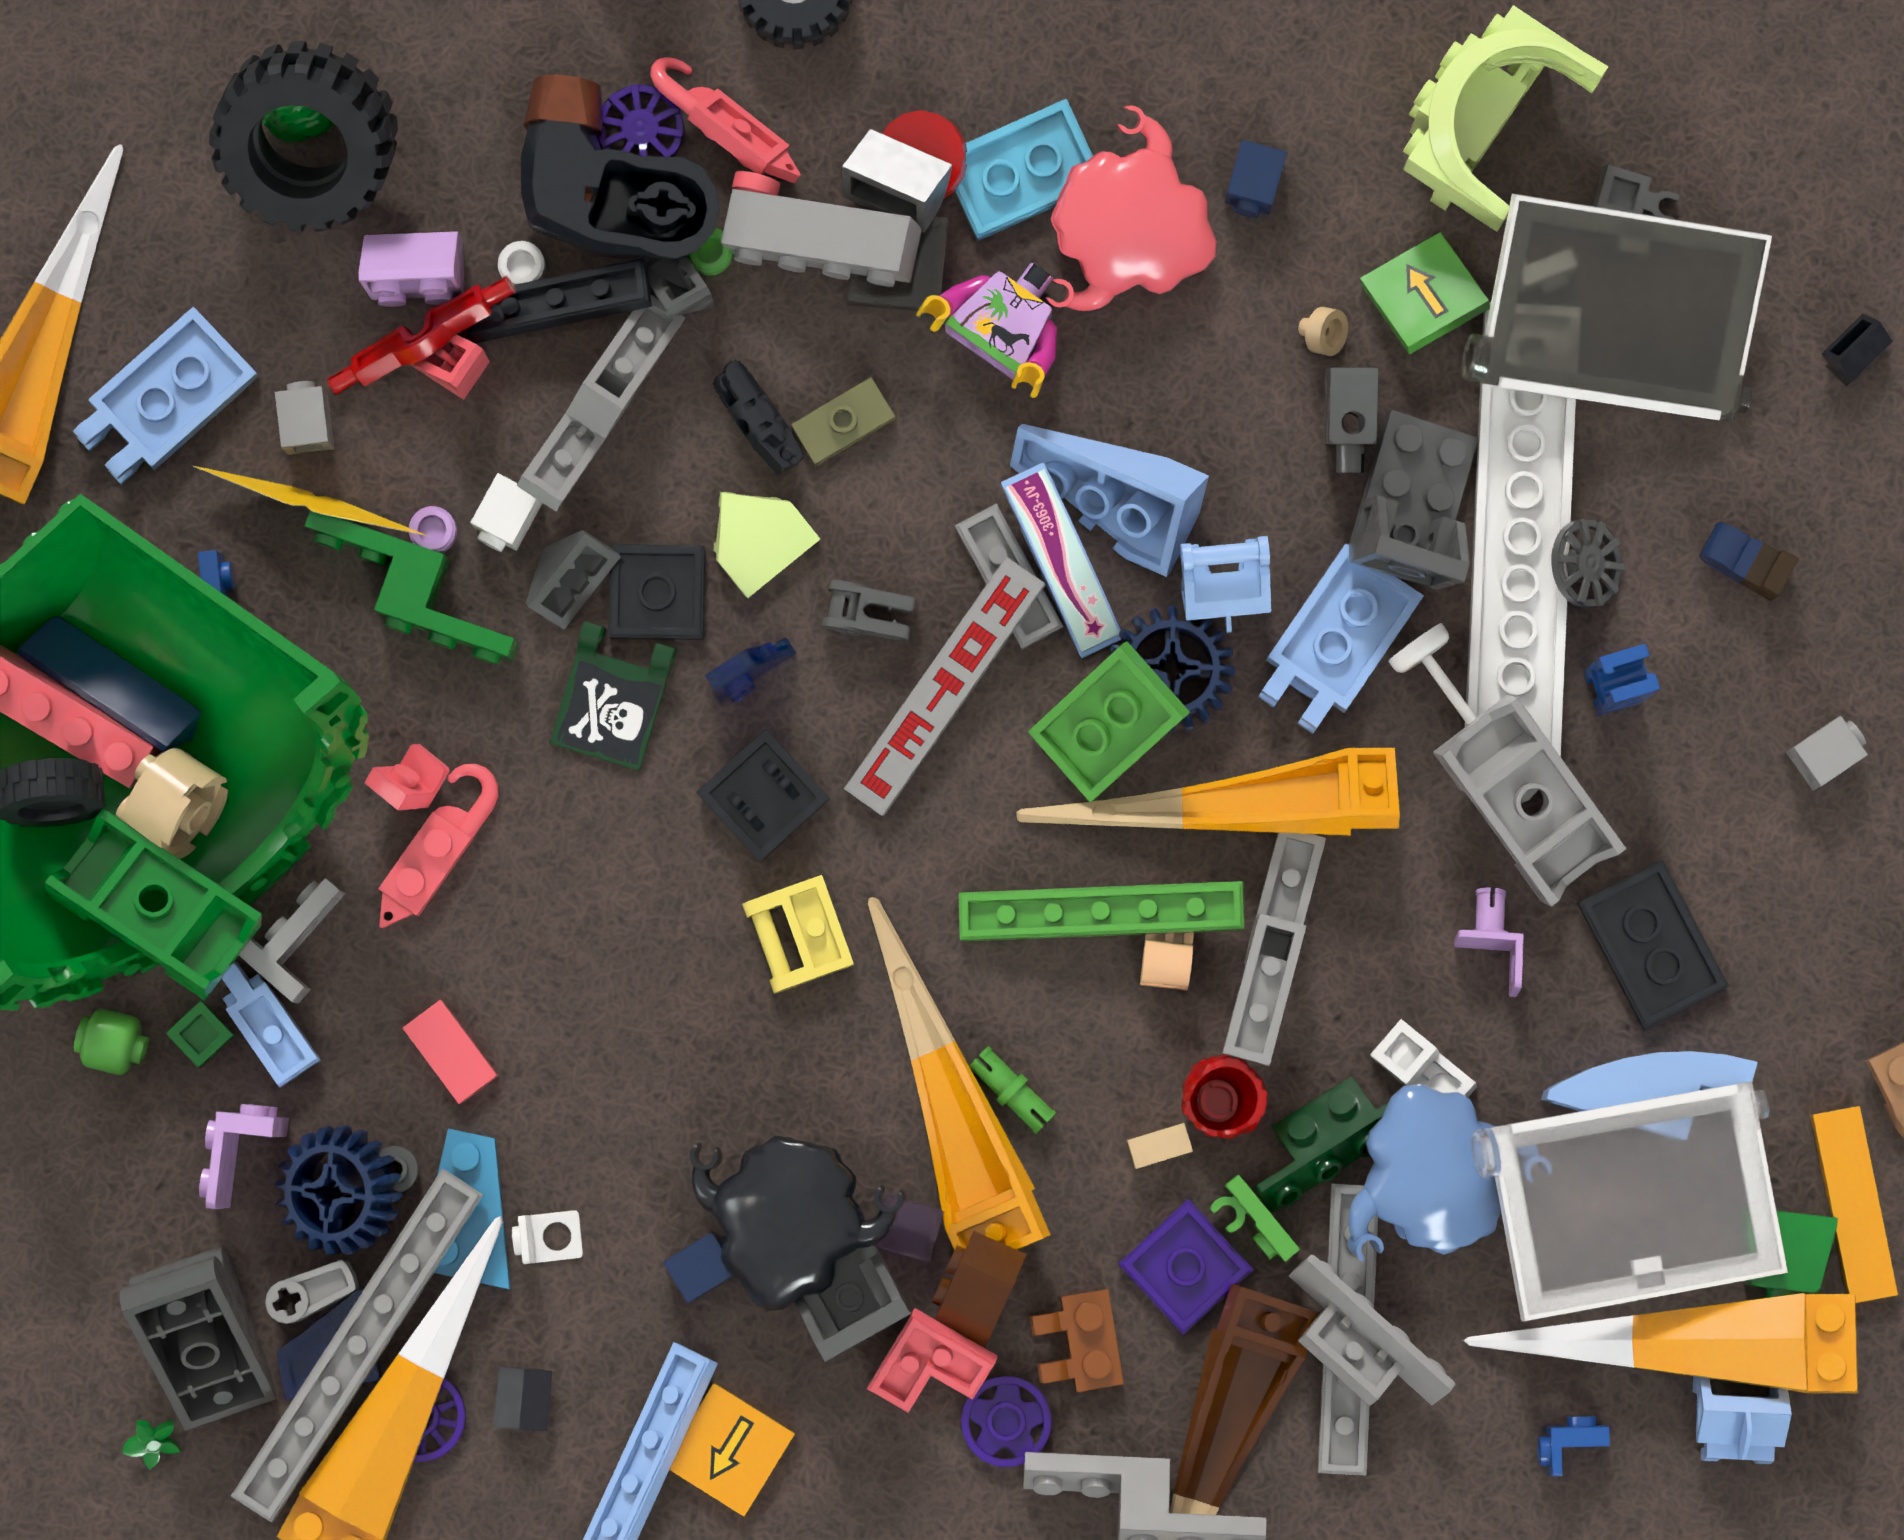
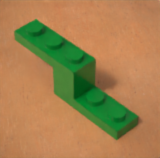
M312 511L309 512L305 527L316 535L314 538L315 543L336 551H340L343 544L359 549L358 557L379 566H385L387 559L392 561L374 608L381 617L385 618L383 626L410 635L412 627L428 632L427 641L454 650L456 643L474 648L471 656L494 665H499L501 658L513 662L519 645L514 638L432 610L449 564V560L444 554L337 517Z

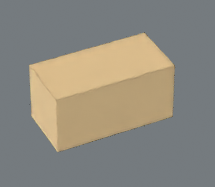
M1184 1123L1126 1141L1135 1169L1193 1152Z

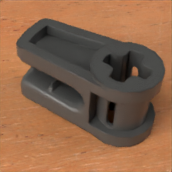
M829 580L827 590L832 593L827 617H822L821 628L850 635L863 634L901 642L909 641V626L897 623L896 620L890 622L870 618L865 615L864 609L872 607L887 610V613L894 611L910 614L915 609V597L872 589L868 586L849 581ZM845 598L849 599L846 617H843Z

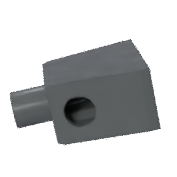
M1378 368L1324 369V443L1336 444V473H1364V444H1376ZM1348 412H1352L1358 417V429L1352 434L1347 433L1343 429V417Z

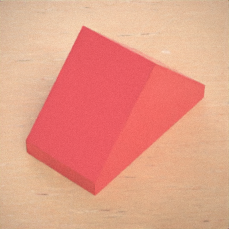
M454 335L438 351L421 361L409 365L464 400L490 361L484 350L477 344Z

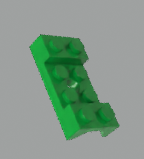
M104 808L97 815L87 839L62 870L50 875L45 882L46 895L83 920L92 919L164 967L167 976L204 1001L261 927L262 914L164 848L161 849ZM159 891L167 897L168 903L162 910L150 912L140 905L141 897L146 892Z

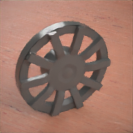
M1593 519L1572 521L1560 530L1553 544L1551 567L1555 583L1564 598L1578 607L1603 606L1604 603L1619 591L1618 585L1621 571H1625L1624 563H1621L1618 547L1620 545L1619 539L1614 538L1603 522ZM1579 528L1581 530L1583 544H1581L1577 540V538L1572 534ZM1589 529L1595 532L1592 543ZM1568 541L1573 548H1571L1568 555H1564L1566 542ZM1603 541L1605 546L1602 549H1600L1599 546ZM1609 555V561H1605L1604 556ZM1564 563H1566L1567 571L1570 575L1568 578L1564 572ZM1605 569H1610L1609 576L1604 573ZM1599 579L1605 584L1603 591L1601 590ZM1575 582L1582 583L1579 595L1571 587ZM1590 583L1593 588L1594 599H1587Z

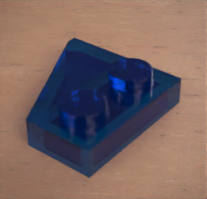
M783 638L774 645L769 642L756 648L745 649L706 674L705 677L720 702L729 697L732 703L756 689L753 683L754 680L797 653L788 639Z

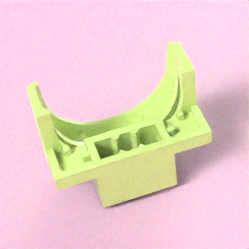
M1514 5L1505 18L1499 14L1495 15L1481 39L1471 33L1463 45L1456 41L1453 43L1442 59L1441 67L1435 75L1438 82L1434 83L1429 79L1413 102L1415 105L1409 113L1414 118L1410 133L1413 136L1403 150L1404 153L1409 155L1403 170L1434 190L1430 199L1431 202L1445 211L1452 202L1496 232L1507 218L1509 205L1482 184L1472 174V171L1544 66L1562 73L1591 93H1593L1608 69L1607 65L1583 52ZM1510 65L1507 71L1512 73L1513 76L1506 73L1499 67Z

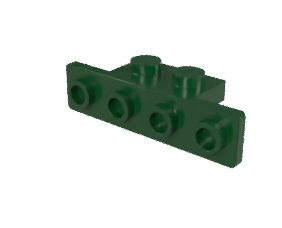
M1351 1076L1271 1126L1294 1162L1256 1186V1190L1268 1211L1273 1213L1280 1208L1293 1205L1300 1199L1303 1193L1319 1183L1331 1181L1340 1174L1343 1168L1360 1157L1370 1156L1366 1146L1368 1134L1382 1118L1388 1103L1376 1110Z

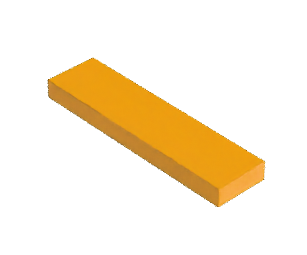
M1860 1106L1810 1115L1830 1217L1838 1218L1834 1237L1846 1294H1855L1856 1303L1896 1296L1898 1292Z

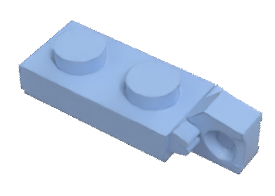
M237 961L234 962L222 977L231 991L230 994L222 998L228 1007L226 1011L279 1088H282L320 1062L321 1059L268 982H265L259 974L249 979Z

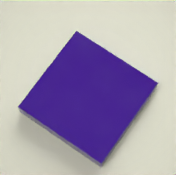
M1189 1199L1118 1263L1183 1335L1229 1293L1231 1284L1238 1285L1253 1271L1252 1267Z

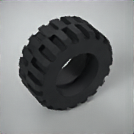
M291 41L287 51H283L282 46L276 44L265 48L261 58L257 55H252L242 64L239 73H234L212 118L214 123L209 132V145L215 150L211 160L216 172H225L221 184L229 195L238 193L241 197L240 207L249 214L254 209L264 215L262 222L274 227L277 221L289 224V231L303 232L306 225H313L314 230L318 232L330 230L334 219L341 225L355 219L358 210L365 211L374 202L377 191L382 189L395 155L397 146L395 136L398 131L397 116L389 113L393 102L388 91L381 90L378 92L376 87L379 78L373 71L367 69L365 72H362L356 66L359 59L346 52L344 58L332 54L333 46L319 43L317 50L307 49L306 41ZM283 106H303L314 109L328 117L340 130L347 147L346 156L337 163L325 167H305L292 163L277 153L268 142L262 127L263 116L269 111Z

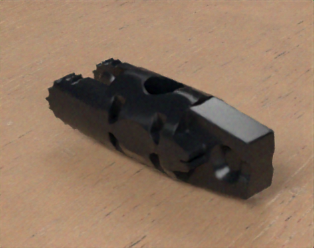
M731 360L723 368L722 373L714 379V389L753 449L777 475L783 474L798 465L804 458V455L788 424L751 372L747 370L748 368L740 360Z

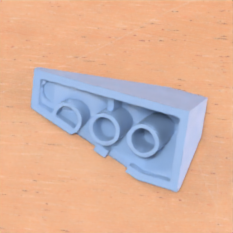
M1021 424L1018 427L1010 467L1018 473H1022L1044 462L1060 498H1065L1083 513L1079 519L1082 525L1091 531L1097 524L1118 542L1112 549L1123 558L1165 577L1171 573L1180 554V545L1185 544L1200 514L1209 475L1167 457L1026 424Z

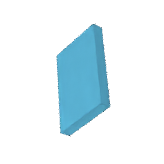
M1067 99L966 143L965 164L967 168L965 177L955 190V193L977 241L1056 207L1060 191L1066 183L1071 167L1087 162L1093 157Z

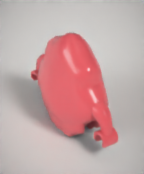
M1136 106L1123 107L1137 115L1138 121L1136 126L1132 129H1127L1123 125L1116 124V127L1125 134L1141 132L1146 139V148L1137 149L1124 157H1120L1112 152L1101 151L1087 162L1071 167L1066 183L1060 191L1057 205L1051 216L1052 225L1057 232L1059 249L1064 255L1079 261L1084 278L1090 285L1081 292H1075L1071 284L1066 280L1053 279V282L1064 285L1067 291L1066 297L1059 302L1045 297L1046 301L1054 307H1068L1077 311L1100 309L1110 303L1115 295L1123 293L1136 285H1141L1146 290L1160 295L1171 291L1182 279L1205 270L1216 257L1217 240L1208 220V201L1203 191L1194 186L1182 184L1179 181L1177 170L1172 160L1173 147L1171 139L1166 130L1157 121L1144 115L1143 111Z

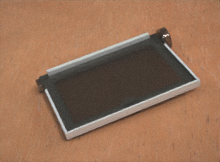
M1512 194L1485 335L1471 334L1466 342L1462 358L1463 379L1502 388L1734 422L1736 412L1746 413L1751 403V387L1742 385L1772 236Z

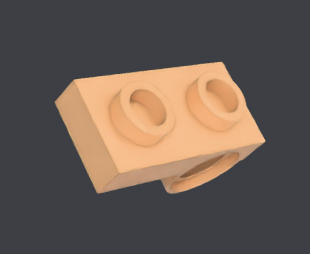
M1194 933L1145 934L1140 985L1187 991L1191 974Z

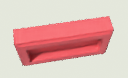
M440 999L403 1027V1030L458 1104L465 1102L498 1077V1074L443 1000Z

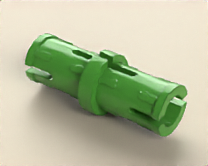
M988 1046L979 1056L992 1068V1071L978 1058L969 1065L970 1069L999 1096L996 1101L1002 1107L1007 1104L1036 1134L1045 1124L1031 1110L1034 1109L1046 1122L1057 1112L1054 1109L1052 1110L1025 1084L1028 1079L1023 1074L1017 1076Z

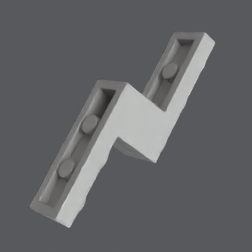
M652 295V307L634 310L584 380L566 413L516 485L554 511L558 510L613 430L637 389L686 318L683 315L670 317L661 302Z
M1277 833L1243 962L1245 968L1222 1054L1270 1066L1306 930L1304 921L1323 853L1325 837L1313 834Z
M1025 1452L1023 1489H1033L1034 1492L1041 1495H1056L1062 1491L1082 1492L1085 1496L1095 1498L1105 1497L1110 1493H1119L1118 1540H1266V1518L1169 1513L1170 1459Z

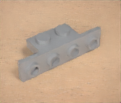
M1310 1255L1290 1273L1289 1277L1324 1308L1298 1341L1369 1406L1381 1397L1397 1375L1430 1405H1434L1454 1388L1455 1382L1446 1375L1444 1368L1435 1360L1427 1358L1410 1342L1409 1337L1404 1331L1396 1326H1392L1375 1311L1372 1303L1365 1296L1354 1292L1344 1283L1331 1265L1320 1261L1314 1255Z

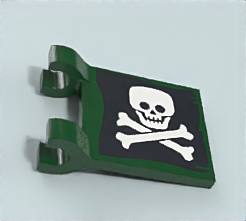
M584 621L572 669L549 743L640 771L666 682L678 649L656 643L650 668L638 666L599 654L598 651L606 627Z

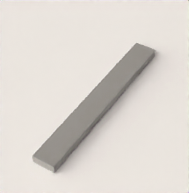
M446 1169L440 1171L231 1497L268 1521L273 1522L479 1204L484 1196L483 1193Z

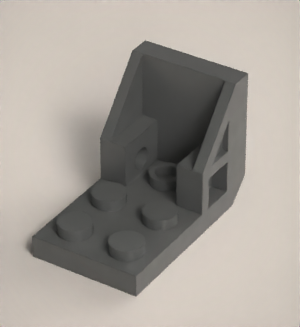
M1395 410L1387 411L1350 539L1349 562L1435 590L1465 582L1470 564L1465 523L1456 521L1478 438Z
M876 1245L858 1248L847 1256L838 1259L835 1264V1275L832 1285L822 1293L804 1296L795 1302L824 1362L912 1313Z

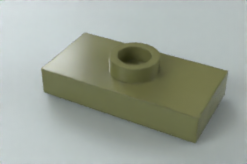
M870 377L792 423L791 427L816 467L894 421L896 418L874 380Z

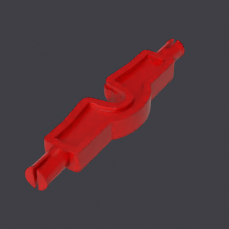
M504 276L484 289L479 284L475 285L460 295L430 309L425 314L423 329L415 335L404 326L398 327L376 343L353 355L350 366L331 377H327L330 389L335 395H338L358 382L362 386H367L402 365L413 364L427 358L442 348L454 335L491 315V306L515 294L516 289L508 276Z

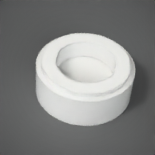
M513 242L507 245L499 255V273L502 278L508 276L513 285L540 280L545 274V259L541 251L530 242Z

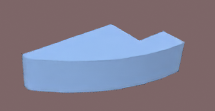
M1694 1051L1658 1052L1628 1057L1586 1069L1544 1090L1541 1100L1580 1112L1699 1091L1700 1088L1710 1089L1749 1082L1751 1088L1758 1062L1725 1054ZM1692 1117L1633 1128L1676 1141L1686 1140Z

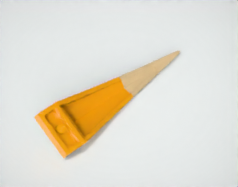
M1345 748L1280 767L1194 786L1092 801L1091 803L1082 802L1020 809L1016 812L1017 820L1029 823L1351 836V829H1399L1400 812L1395 748Z
M874 897L869 898V910L897 1004L921 1102L944 1226L954 1250L957 1245L966 1249L973 1231L1016 1250L1050 1236L1051 1234L1032 1193V1190L1035 1189L1033 1183L880 901Z

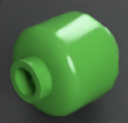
M99 1008L90 1017L83 1016L76 1033L74 1052L80 1053L81 1063L84 1066L122 1076L131 1069L133 1063L142 1064L147 1052L149 1037L141 1035L142 1025L138 1018L117 1011Z

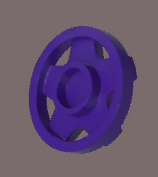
M1014 1376L994 1377L983 1382L973 1400L967 1398L962 1411V1432L969 1448L983 1461L1000 1467L1018 1466L1024 1464L1025 1452L1039 1453L1045 1446L1051 1430L1050 1409L1042 1393L1030 1382ZM997 1385L992 1400L977 1398L986 1389ZM1019 1386L1029 1391L1037 1401H1022ZM969 1419L981 1426V1432L976 1442L970 1432ZM1043 1423L1041 1436L1036 1445H1034L1030 1430ZM1006 1447L1016 1458L1001 1459L993 1457V1455L1001 1448Z

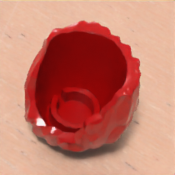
M1228 1055L1212 1056L1201 1060L1191 1067L1190 1073L1182 1085V1113L1186 1115L1188 1120L1193 1121L1194 1126L1198 1130L1204 1131L1205 1135L1221 1139H1232L1240 1134L1250 1133L1258 1126L1267 1107L1268 1096L1266 1086L1263 1084L1264 1081L1261 1076L1257 1075V1072L1248 1065L1246 1060Z

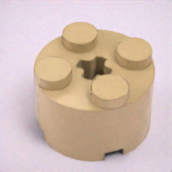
M178 748L169 749L157 758L149 754L136 768L134 777L138 781L130 796L125 798L118 807L116 817L161 849L164 848L181 859L189 855L196 848V846L190 843L191 840L199 832L207 836L219 819L228 797V790L222 787L221 784L226 783L227 780Z

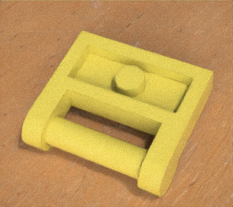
M822 875L742 904L746 917H752L773 976L769 982L774 994L854 965ZM783 906L804 967L794 971L790 970L770 914V910Z

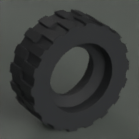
M45 758L16 763L0 770V819L7 821V823L26 827L64 826L95 818L103 808L105 809L103 770L96 763H90L82 759L75 760L73 758Z

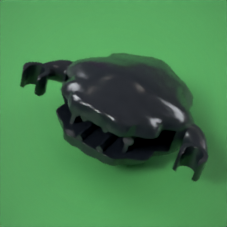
M783 1136L770 1138L763 1145L745 1151L741 1159L740 1171L725 1179L719 1186L712 1181L710 1170L720 1165L722 1161L721 1149L719 1147L714 1149L713 1159L707 1165H704L699 1159V1153L702 1149L701 1143L694 1145L690 1151V1160L694 1165L691 1181L695 1197L703 1209L713 1214L720 1227L726 1233L721 1261L726 1271L741 1282L753 1303L767 1311L784 1310L804 1296L824 1292L832 1285L836 1261L858 1248H866L879 1243L893 1227L897 1211L906 1202V1195L900 1189L896 1204L893 1207H887L882 1200L885 1186L881 1185L874 1194V1202L879 1209V1213L874 1218L865 1220L861 1208L853 1198L857 1182L856 1175L842 1162L840 1154L835 1148Z

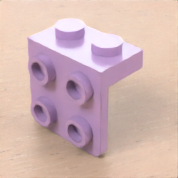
M241 1104L240 1113L216 1111L215 1121L209 1120L206 1129L205 1148L212 1150L210 1169L204 1168L202 1170L199 1185V1195L206 1198V1208L223 1209L230 1208L239 1134L287 1137L289 1118L277 1117L278 1107Z

